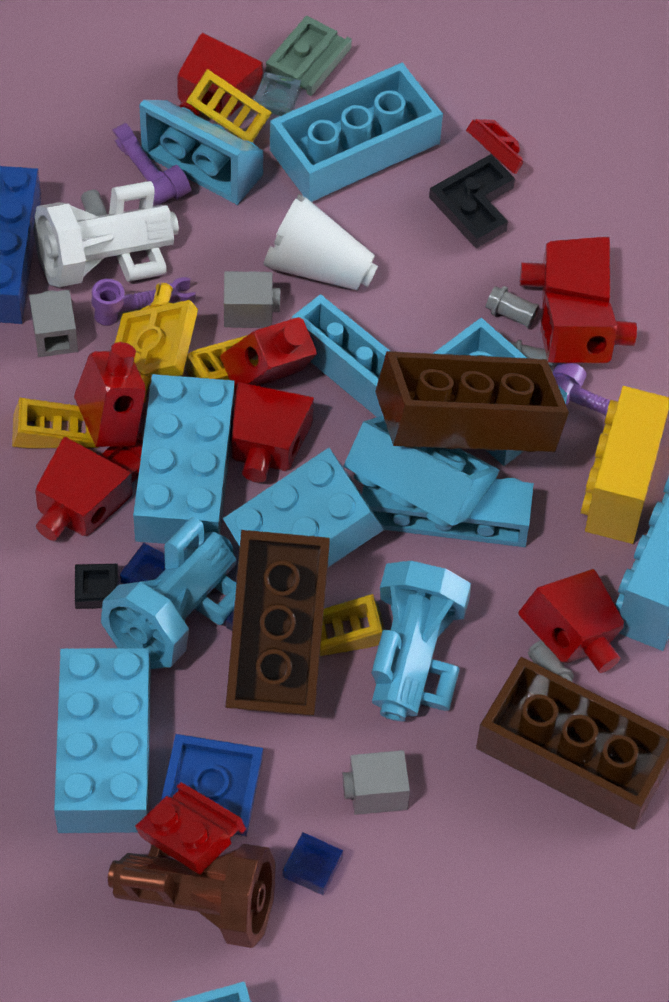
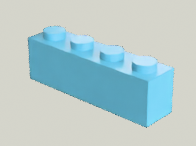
M320 294L292 316V319L301 317L304 320L316 348L317 355L310 362L376 417L383 416L375 390L386 351L390 350Z
M496 478L467 520L454 526L450 525L449 527L432 522L426 517L427 512L415 505L407 507L395 502L390 498L391 492L378 485L377 487H369L363 484L362 496L384 530L526 547L534 483L522 482L516 478Z

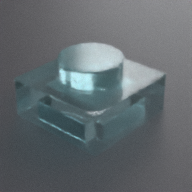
M265 72L254 101L271 111L274 115L282 116L294 110L301 92V80Z

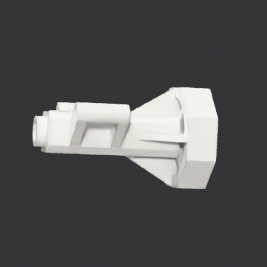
M146 181L113 187L110 210L107 215L96 216L71 206L69 203L57 202L36 206L33 230L38 260L49 285L64 287L82 283L83 277L101 260L115 255L127 282L166 275L167 268L159 247L174 244V235L178 234L179 225L175 213L170 212L167 205L153 206L155 193L153 183ZM140 199L139 209L123 211L124 202ZM146 250L150 262L134 265L129 253Z

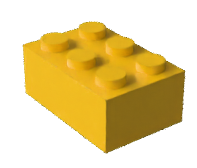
M622 386L619 401L610 400L604 422L605 426L598 441L594 465L589 473L585 489L586 493L580 514L588 516L584 532L634 544L669 411V397Z

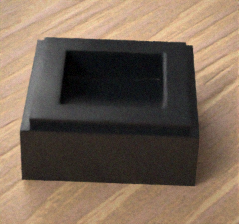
M118 563L75 564V609L102 608L103 600L118 586Z

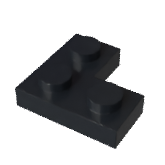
M490 154L431 187L429 198L475 248H478L507 231L508 221L490 201L513 189L515 178Z

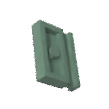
M306 15L267 60L265 72L296 89L299 86L307 90L306 94L312 96L350 51L352 39L348 36L345 39L338 36V31Z

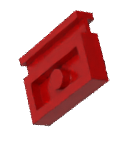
M180 782L176 786L178 792L171 798L166 796L135 827L142 839L200 875L232 844L230 838L237 831L242 834L246 828L241 817Z

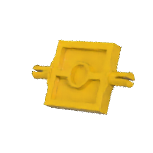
M158 283L156 285L154 299L150 305L137 311L122 313L115 343H128L136 350L134 362L146 389L144 403L146 402L152 374L183 375L198 308L191 300L169 303L173 288L167 283H161V285Z

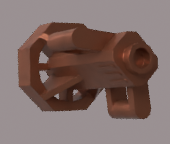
M242 844L238 849L217 857L200 875L177 860L163 858V856H171L151 845L148 856L126 853L119 861H112L108 872V886L113 888L115 898L197 911L220 929L226 944L254 948L265 934L274 901L276 863L269 847Z

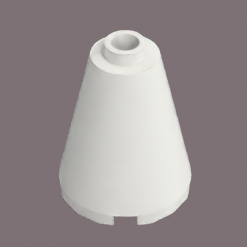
M300 194L297 199L295 198L276 233L275 246H270L263 263L264 266L270 269L356 291L360 284L366 287L369 286L378 268L377 265L372 263L375 257L372 252L310 200Z

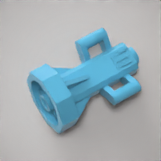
M191 517L165 543V570L157 579L118 585L102 602L101 624L117 648H149L150 669L172 667L186 652L189 627L185 623V619L194 609L218 625H222L234 612L236 582L226 576L236 566L237 559L233 555V546L223 535L217 534L214 531L204 533V526L196 517ZM214 588L226 595L218 604L206 597Z
M415 561L387 563L380 585V599L391 605L393 623L391 630L382 631L371 672L376 683L372 704L381 708L380 715L393 721H405L406 717L418 715L420 704L443 711L450 710L460 668L434 660L432 657L437 638L454 620L465 618L470 598L471 583L445 568ZM429 672L440 675L436 694L424 692Z

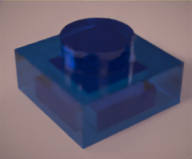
M143 543L121 571V583L128 584L157 579L165 570V554Z
M302 832L283 868L282 877L324 896L343 859L344 850Z

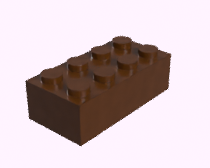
M386 351L375 390L393 446L408 448L437 447L446 449H485L488 451L556 452L569 414L547 359Z
M241 530L225 708L314 715L330 538Z
M520 657L479 727L477 750L633 830L637 827L669 768V730L523 657Z

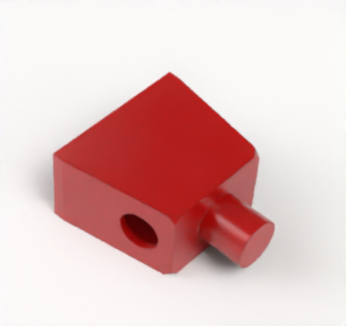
M202 32L177 76L178 99L181 101L179 107H185L192 111L194 115L200 117L202 113L186 101L207 69L252 98L263 87V62ZM212 83L201 102L207 106L219 87ZM224 93L214 109L218 114L222 112L231 98L228 93ZM238 101L229 116L243 104Z
M610 237L557 240L546 243L543 263L521 262L520 286L542 287L543 308L546 292L607 301L609 303Z
M546 292L540 330L548 362L608 363L612 360L614 345L635 346L637 323L616 321L612 306L607 301Z
M296 317L251 332L221 354L220 359L229 379L235 381L236 393L238 382L259 386L299 373L317 353L304 320L301 317ZM258 354V364L254 366L250 360Z
M116 342L111 346L110 351H94L89 354L74 394L75 401L96 447L135 446L146 389L134 362L136 350L128 343Z
M241 382L237 383L232 430V458L235 461L245 463L242 474L246 479L252 482H264L269 468L282 471L290 469L312 426L314 397Z
M64 437L36 486L37 509L44 514L37 522L36 529L41 535L52 541L57 540L66 527L82 536H89L133 495L131 472L75 441Z
M595 569L537 587L518 611L522 620L561 662L570 663L587 656L597 671L604 673L620 661V656L610 643L624 628V621Z

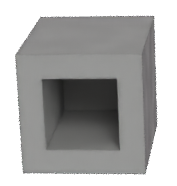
M224 271V327L264 328L271 326L272 312H280V288H272V272Z
M50 290L41 294L29 295L38 358L78 352L70 290Z
M404 750L351 755L349 772H342L344 799L353 800L354 815L408 810L410 788Z

